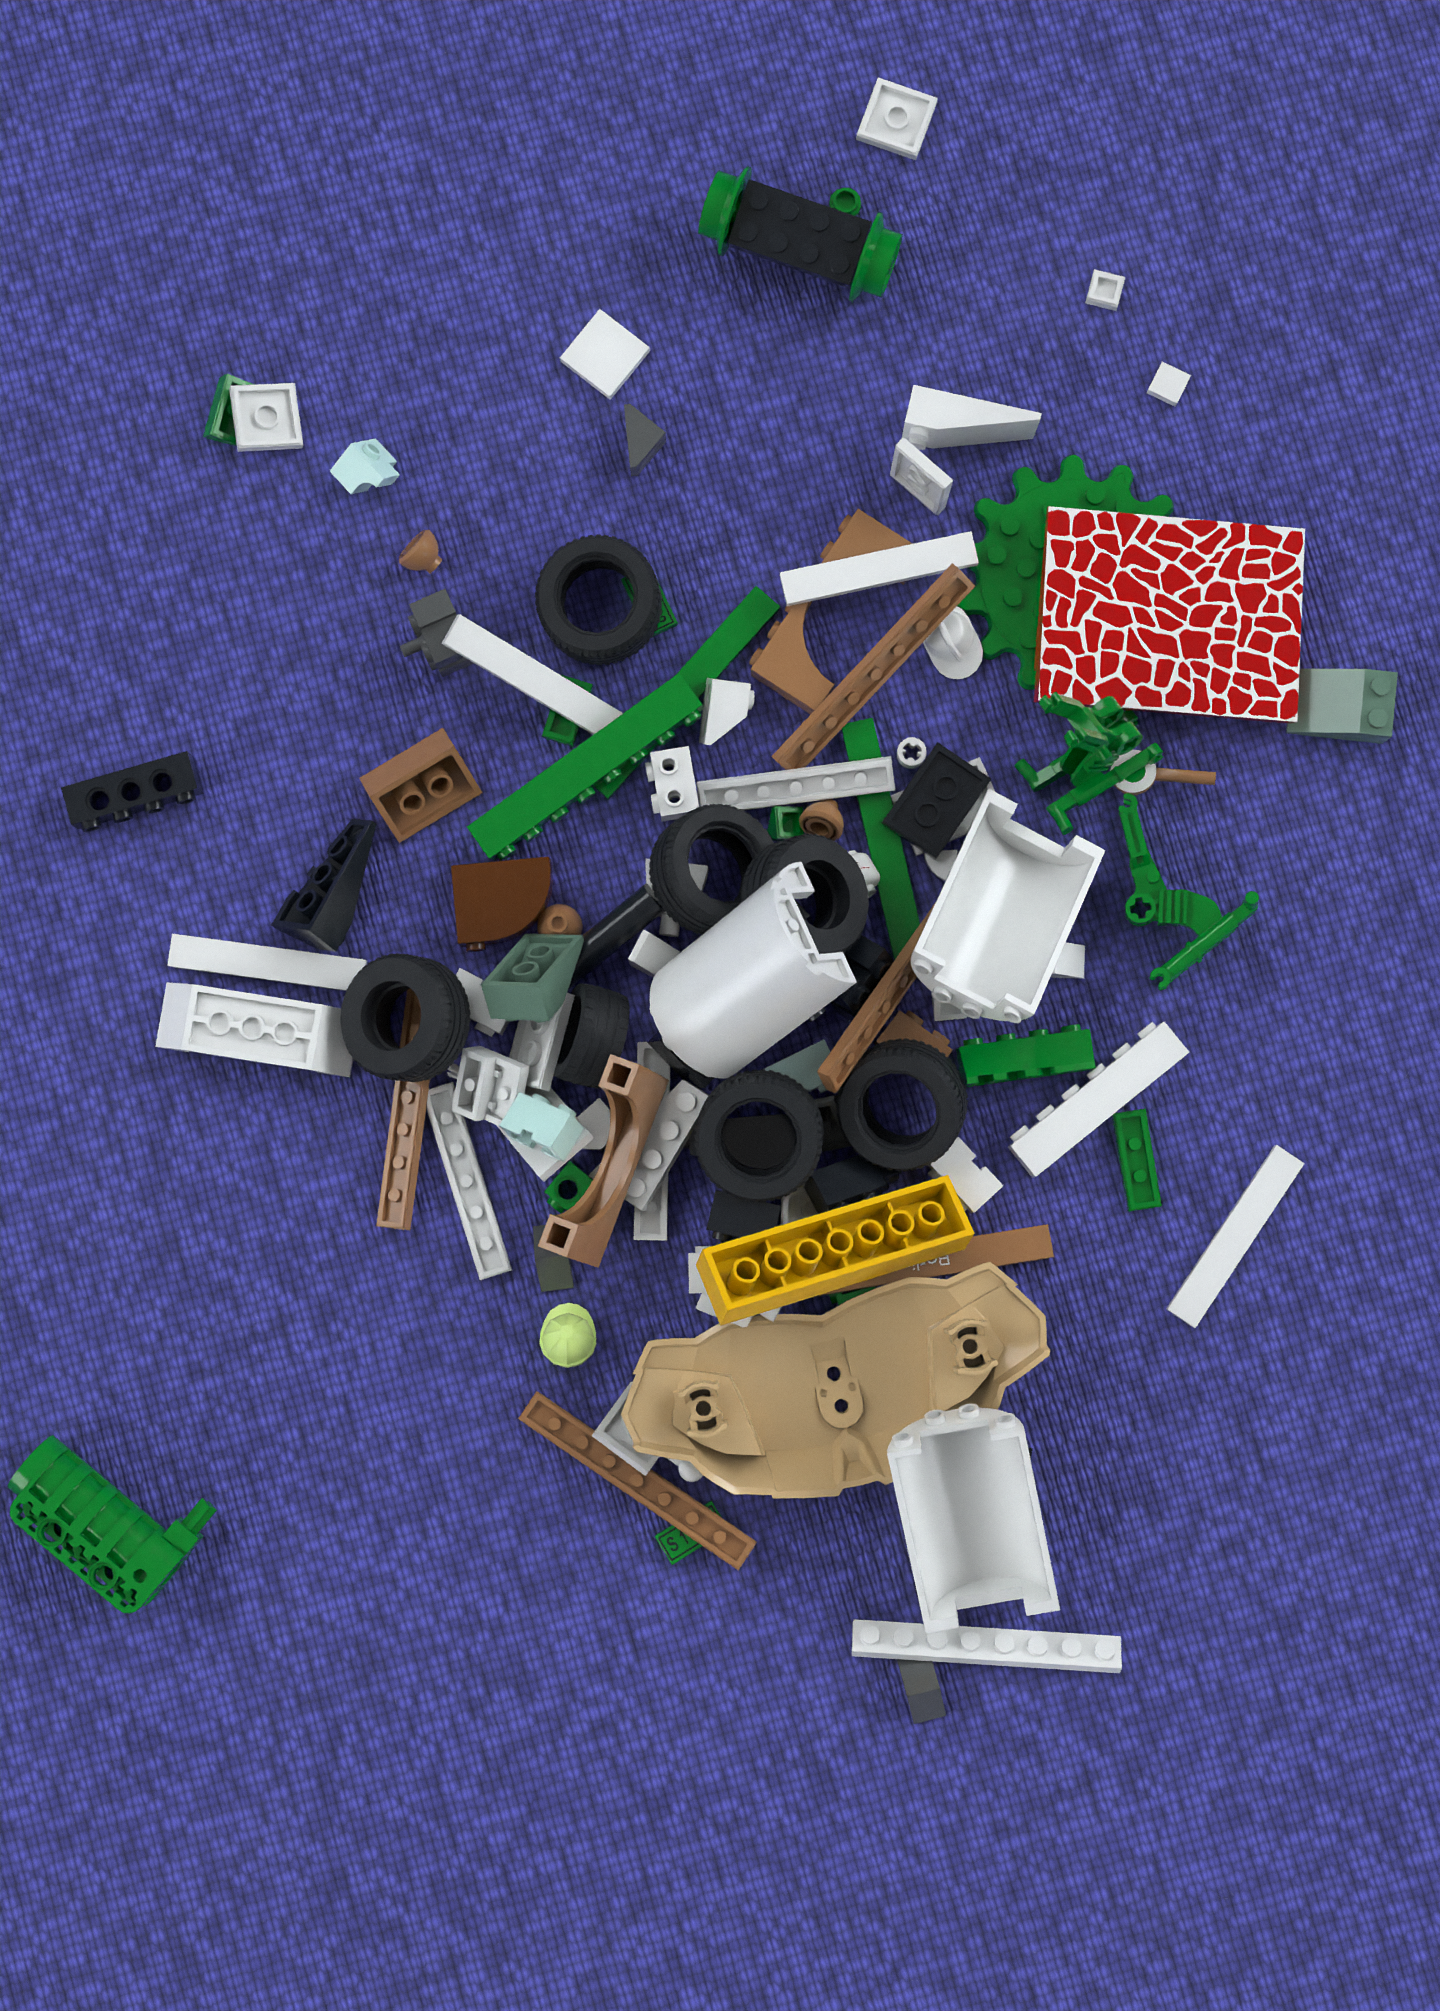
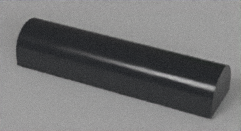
M648 884L640 887L583 934L584 943L568 990L664 912L654 895V891Z

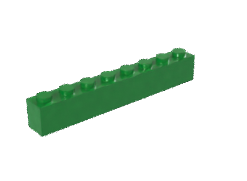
M678 673L468 825V830L489 859L493 861L497 858L500 861L507 859L516 852L514 846L524 839L527 842L533 840L543 832L541 827L548 821L558 822L569 813L567 808L578 801L582 804L595 795L594 788L602 782H605L606 785L612 783L622 775L620 769L630 762L633 766L638 764L649 755L647 750L656 743L659 746L666 744L675 737L673 731L683 724L689 727L702 717L700 711L705 709L703 704L682 675Z

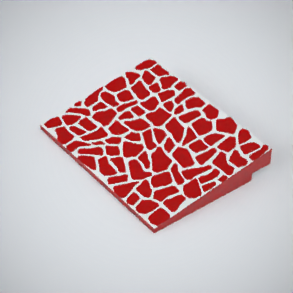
M1048 506L1034 671H1036L1034 702L1039 703V700L1044 695L1050 698L1054 692H1057L1060 695L1079 700L1085 707H1093L1101 699L1113 696L1123 710L1289 724L1297 722L1305 529Z

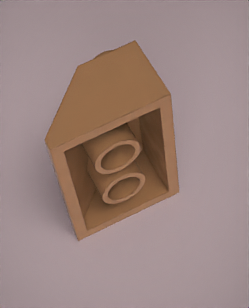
M443 728L359 778L370 799L399 843L482 793Z

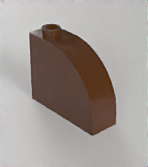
M550 857L451 866L458 945L466 947L467 952L486 950V945L507 942L528 931L538 921L539 916L546 909L550 900L553 884Z

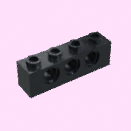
M188 751L61 787L70 823L75 828L82 829L83 832L100 829L102 827L101 823L114 820V823L129 821L134 818L133 814L145 811L146 814L160 812L165 809L164 805L177 802L178 805L191 803L196 800L197 795L204 794L194 757ZM165 777H171L172 785L170 789L165 792H159L158 784L160 780ZM134 786H139V797L134 801H128V790ZM103 795H108L109 803L107 807L103 810H97V799Z

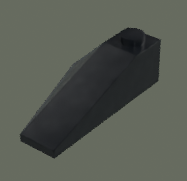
M352 819L328 847L327 859L317 868L313 866L309 870L307 875L310 879L299 892L293 890L289 894L271 926L316 949L336 952L344 942L346 933L353 921L376 823L372 820Z

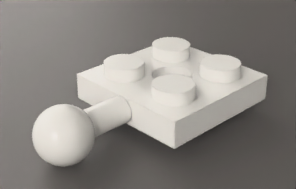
M630 1382L594 1431L592 1437L646 1476L660 1456L636 1452L632 1447L633 1440L621 1416L633 1383ZM667 1458L678 1466L679 1474L684 1480L695 1482L702 1478L703 1475L690 1461Z

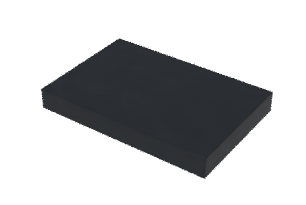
M937 742L882 824L936 860L989 784L991 778Z

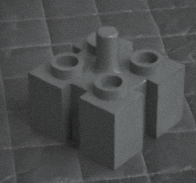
M446 589L409 604L413 614L407 617L417 638L400 645L404 657L422 650L431 670L438 669L442 677L474 664L441 644L457 616Z

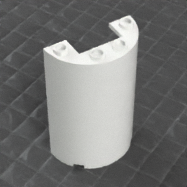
M991 789L987 790L913 950L911 966L918 979L932 991V997L942 1003H950L961 1009L964 1015L973 1019H978L981 1016L993 1020L1020 1023L1021 1020L1035 1014L1105 850L1078 835L1064 848L1011 820L1010 818L1018 804Z
M802 862L789 864L664 965L652 980L649 1010L662 1036L664 1045L672 1050L688 1066L707 1077L725 1079L734 1075L857 983L843 952L819 954L794 899L807 898L815 892Z
M971 1403L962 1405L959 1409L931 1410L924 1415L925 1418L908 1425L899 1433L894 1434L887 1449V1456L925 1632L932 1633L959 1628L957 1612L959 1609L1017 1599L1024 1600L1026 1616L1059 1611L1060 1606L1028 1444L1021 1421L1012 1413L991 1408H979L977 1404Z

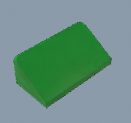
M225 374L219 378L203 437L237 446L229 389L230 386L255 384L230 374Z

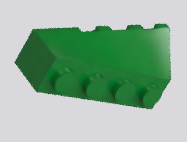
M1080 1024L1063 1026L1061 1027V1033L1048 1034V1029L1028 1031L1029 1037L1016 1039L1015 1033L998 1035L996 1036V1042L983 1043V1038L963 1040L964 1046L956 1049L960 1076L963 1077L966 1087L1093 1070L1096 1067L1090 1029L1081 1030Z

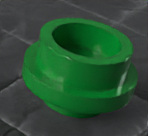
M840 188L831 195L829 207L857 216L861 209V199L855 190Z

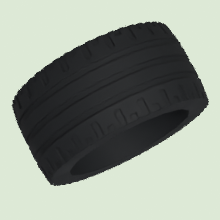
M580 983L571 992L575 996L554 1076L578 1085L600 1088L598 1085L610 1054L620 1057L624 1047L629 1024V1000L626 996L616 991Z

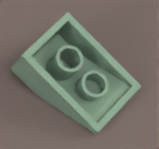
M1299 669L1297 722L1287 723L1286 733L1383 744L1392 737L1398 672L1372 669Z
M524 934L481 984L490 1018L505 1019L506 1021L534 1020L538 1023L549 1021L564 1003L584 943L583 935Z

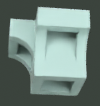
M376 438L351 443L330 470L333 476L350 494L368 491L372 485L376 488L391 485L400 475L393 468L397 461Z

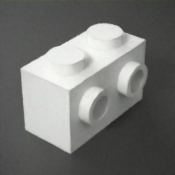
M689 746L650 752L651 762H646L645 766L648 782L655 781L657 794H651L654 814L660 813L663 822L679 819L689 811L699 807ZM668 766L674 767L671 771L664 770ZM672 798L680 799L677 803L670 802Z

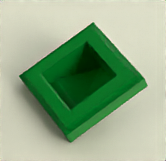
M772 807L767 831L773 842L805 834L799 825V817L803 812V807Z

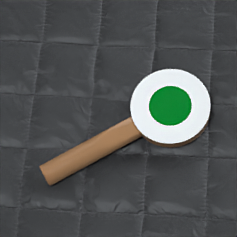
M1131 750L1126 754L1119 755L1118 760L1113 761L1114 764L1111 766L1110 771L1141 751ZM1147 764L1114 786L1122 793L1137 795L1146 792L1153 785L1154 781L1215 785L1216 772L1156 768L1155 764Z

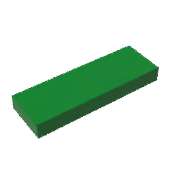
M1146 1108L1114 1113L1112 1120L1127 1211L1161 1207Z

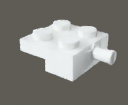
M482 1046L463 1048L460 1066L452 1064L448 1068L451 1072H447L449 1077L457 1079L451 1111L474 1121L486 1120L499 1126L518 1093H525L530 1066Z

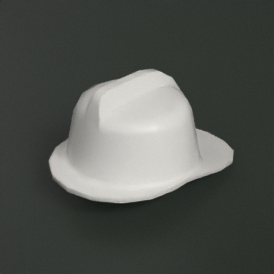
M957 606L923 642L934 666L941 674L948 678L963 679L969 677L977 671L982 662L983 649L980 639L969 617L963 609Z

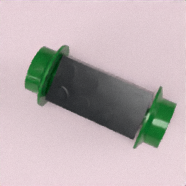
M749 166L745 167L738 176L720 170L716 173L704 202L698 234L717 240L719 256H724L730 246L731 248L851 289L849 301L851 302L862 292L880 298L883 296L898 256L903 234L884 228L882 212H878L872 224L871 221L753 181L751 180L752 168Z

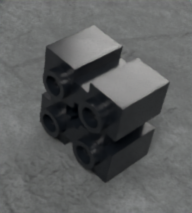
M860 935L854 946L844 953L857 983L830 1002L838 1014L852 1022L894 962L885 948L863 935Z

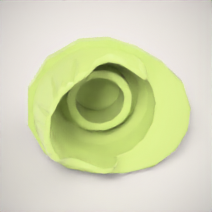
M573 1303L560 1304L550 1310L545 1318L540 1332V1347L543 1355L555 1365L569 1368L583 1364L593 1355L596 1347L595 1326L589 1312L580 1305Z

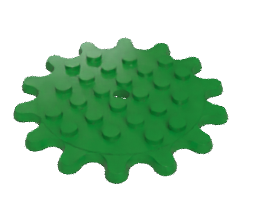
M1068 455L1062 460L1060 475L1053 482L1041 481L1031 468L1022 466L1017 468L1012 475V482L1016 490V496L1012 502L1002 505L990 498H982L974 505V515L985 526L986 534L982 541L974 543L979 562L978 565L968 567L976 576L975 587L957 607L963 609L967 616L980 615L986 619L988 632L980 640L983 649V659L993 660L1006 652L1013 653L1019 658L1021 666L1017 680L1020 687L1025 690L1035 689L1036 671H1034L1047 507L1169 517L1173 512V501L1167 495H1157L1146 502H1140L1132 496L1130 489L1134 475L1131 468L1127 465H1117L1111 470L1105 480L1093 481L1085 473L1084 461L1077 455Z

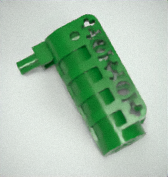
M54 1435L48 1437L29 1455L15 1472L7 1486L17 1495L10 1506V1516L14 1523L123 1613L136 1612L157 1597L186 1561L191 1551L204 1537L200 1531L217 1511L212 1503L201 1498L185 1519L182 1517L175 1519L166 1530ZM24 1512L26 1517L23 1518L21 1513ZM56 1524L61 1527V1535L57 1532ZM44 1532L51 1536L55 1542L49 1541L45 1537ZM107 1567L112 1570L113 1578L108 1575ZM95 1575L101 1578L108 1585L100 1584L96 1580ZM110 1589L115 1591L114 1594L110 1592Z

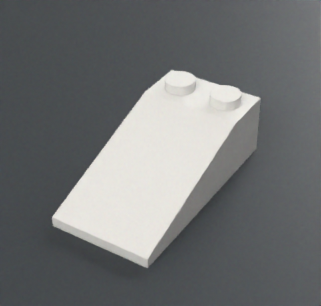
M913 385L902 438L907 439L918 450H925L926 447L933 449L1028 440L1034 438L1042 413Z

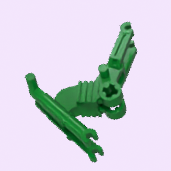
M1054 692L1050 698L1044 695L1039 700V705L1047 714L1053 713L1068 718V721L1075 729V733L1069 730L1064 736L1069 749L1065 754L1050 762L1047 767L1039 772H1036L1024 758L1018 761L1014 767L1029 783L1033 792L1040 791L1066 774L1070 775V782L1076 788L1046 808L1054 818L1061 833L1066 835L1073 830V826L1066 815L1067 811L1075 806L1080 807L1115 784L1121 783L1125 778L1147 764L1152 765L1159 762L1163 758V751L1155 742L1103 775L1101 771H1107L1109 769L1108 766H1112L1114 764L1113 761H1117L1119 755L1130 752L1142 741L1143 736L1136 728L1138 717L1132 710L1124 712L1113 696L1101 699L1090 708L1085 707L1079 700Z
M1125 793L1123 795L1124 805L1119 806V817L1130 857L1129 868L1135 884V892L1125 904L1127 920L1137 927L1149 925L1152 921L1158 922V926H1182L1191 929L1197 935L1196 939L1192 942H1186L1185 947L1150 973L1151 981L1157 977L1163 978V981L1159 982L1158 990L1162 991L1195 962L1200 963L1205 954L1231 935L1240 924L1257 911L1259 895L1255 891L1248 892L1240 906L1222 917L1217 904L1208 897L1185 889L1167 890L1146 847L1137 811V799L1134 795ZM1142 901L1144 907L1150 906V910L1146 911L1145 918L1139 919L1138 914L1131 913L1130 910L1135 908V902Z

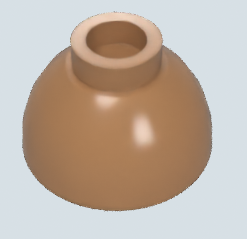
M422 530L401 552L399 564L409 570H426L429 574L432 573L442 562V558L438 556L439 546L434 534L430 530Z
M826 799L809 805L799 817V825L805 834H818L833 841L839 839L843 832L844 823L841 812L838 810L837 802L832 799Z
M551 905L539 916L537 922L538 934H582V919L579 913L568 905Z

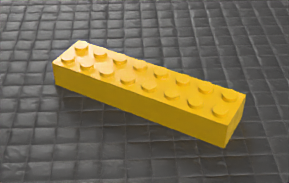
M946 1175L704 1248L698 1258L696 1267L719 1324L722 1326L964 1250L975 1233L949 1176Z

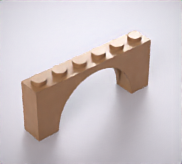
M857 509L853 517L848 514L838 528L841 535L835 543L829 541L820 558L823 559L822 563L913 543L860 509ZM813 601L786 606L785 611L788 614L782 623L776 621L767 634L770 641L764 650L759 647L749 661V664L752 665L751 676L810 715L834 689V684L826 679L815 667L804 642L803 624L807 611Z
M610 1054L598 1085L607 1095L610 1106V1129L602 1161L593 1181L580 1200L564 1213L549 1215L538 1247L599 1268L668 1085V1079L640 1064Z

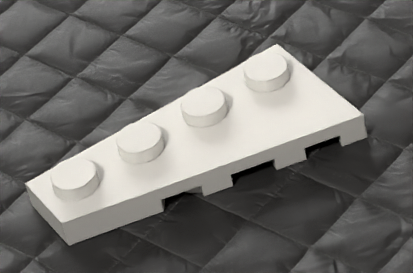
M681 1080L661 1101L625 1196L626 1201L642 1211H646L695 1129L700 1110L709 1096L688 1081ZM600 1164L588 1175L590 1178L594 1179Z

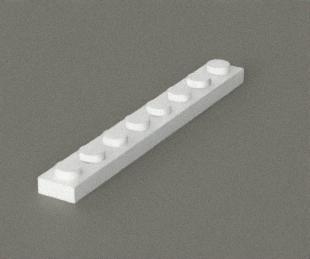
M853 1619L852 1656L1107 1673H1120L1122 1669L1121 1636L967 1626L926 1633L924 1624Z

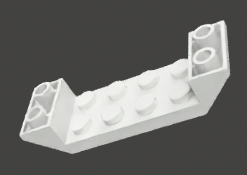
M166 983L155 1047L305 1069L317 1073L349 1078L353 1063V1057L346 1048L341 1031V1008L201 985Z

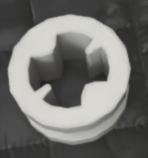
M915 737L904 739L897 749L898 762L908 769L919 767L926 757L924 743ZM906 746H909L911 749L917 747L920 750L917 756L920 758L918 760H914L912 757L905 759L903 754L906 753V750L904 748Z

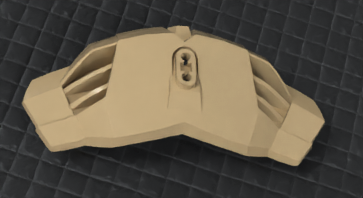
M991 1262L965 1270L949 1279L908 1277L852 1298L823 1315L778 1314L774 1322L762 1315H755L747 1327H741L733 1323L722 1326L717 1324L695 1338H670L648 1341L633 1372L636 1375L621 1416L633 1440L632 1447L636 1452L690 1461L703 1476L733 1495H772L773 1499L839 1496L845 1488L861 1486L875 1481H880L887 1485L893 1482L887 1456V1449L892 1436L908 1425L925 1418L924 1415L931 1410L959 1409L962 1405L971 1403L977 1404L979 1408L998 1410L1005 1388L1050 1355V1348L1047 1346L1046 1316L1015 1287L1018 1285ZM831 1367H837L840 1371L836 1381H833L827 1375V1371ZM839 1399L847 1402V1409L843 1412L835 1409V1403Z

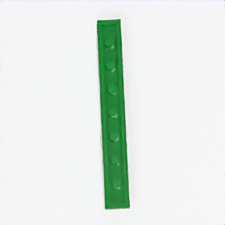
M757 586L752 589L678 672L698 699L705 693L707 678L718 679L780 610V606ZM657 743L647 750L648 754L658 746ZM644 760L634 766L630 762L620 769L622 775L608 785L602 782L595 789L609 800Z
M873 718L847 723L841 729L848 762L882 757ZM890 791L857 795L870 858L880 874L877 889L893 959L895 960L920 925L900 836L882 824L893 807Z

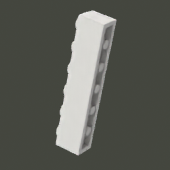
M1151 1022L1137 1034L1141 1038L1133 1046L1125 1043L1112 1054L1115 1058L1112 1063L1107 1067L1101 1063L1086 1075L1090 1079L1081 1088L1075 1084L1064 1092L1061 1097L1065 1101L1054 1109L1050 1104L1035 1117L1039 1120L1038 1123L1030 1129L1024 1125L1010 1136L1013 1143L1008 1146L1009 1150L1032 1178L1038 1176L1189 1053L1165 1022L1157 1026Z

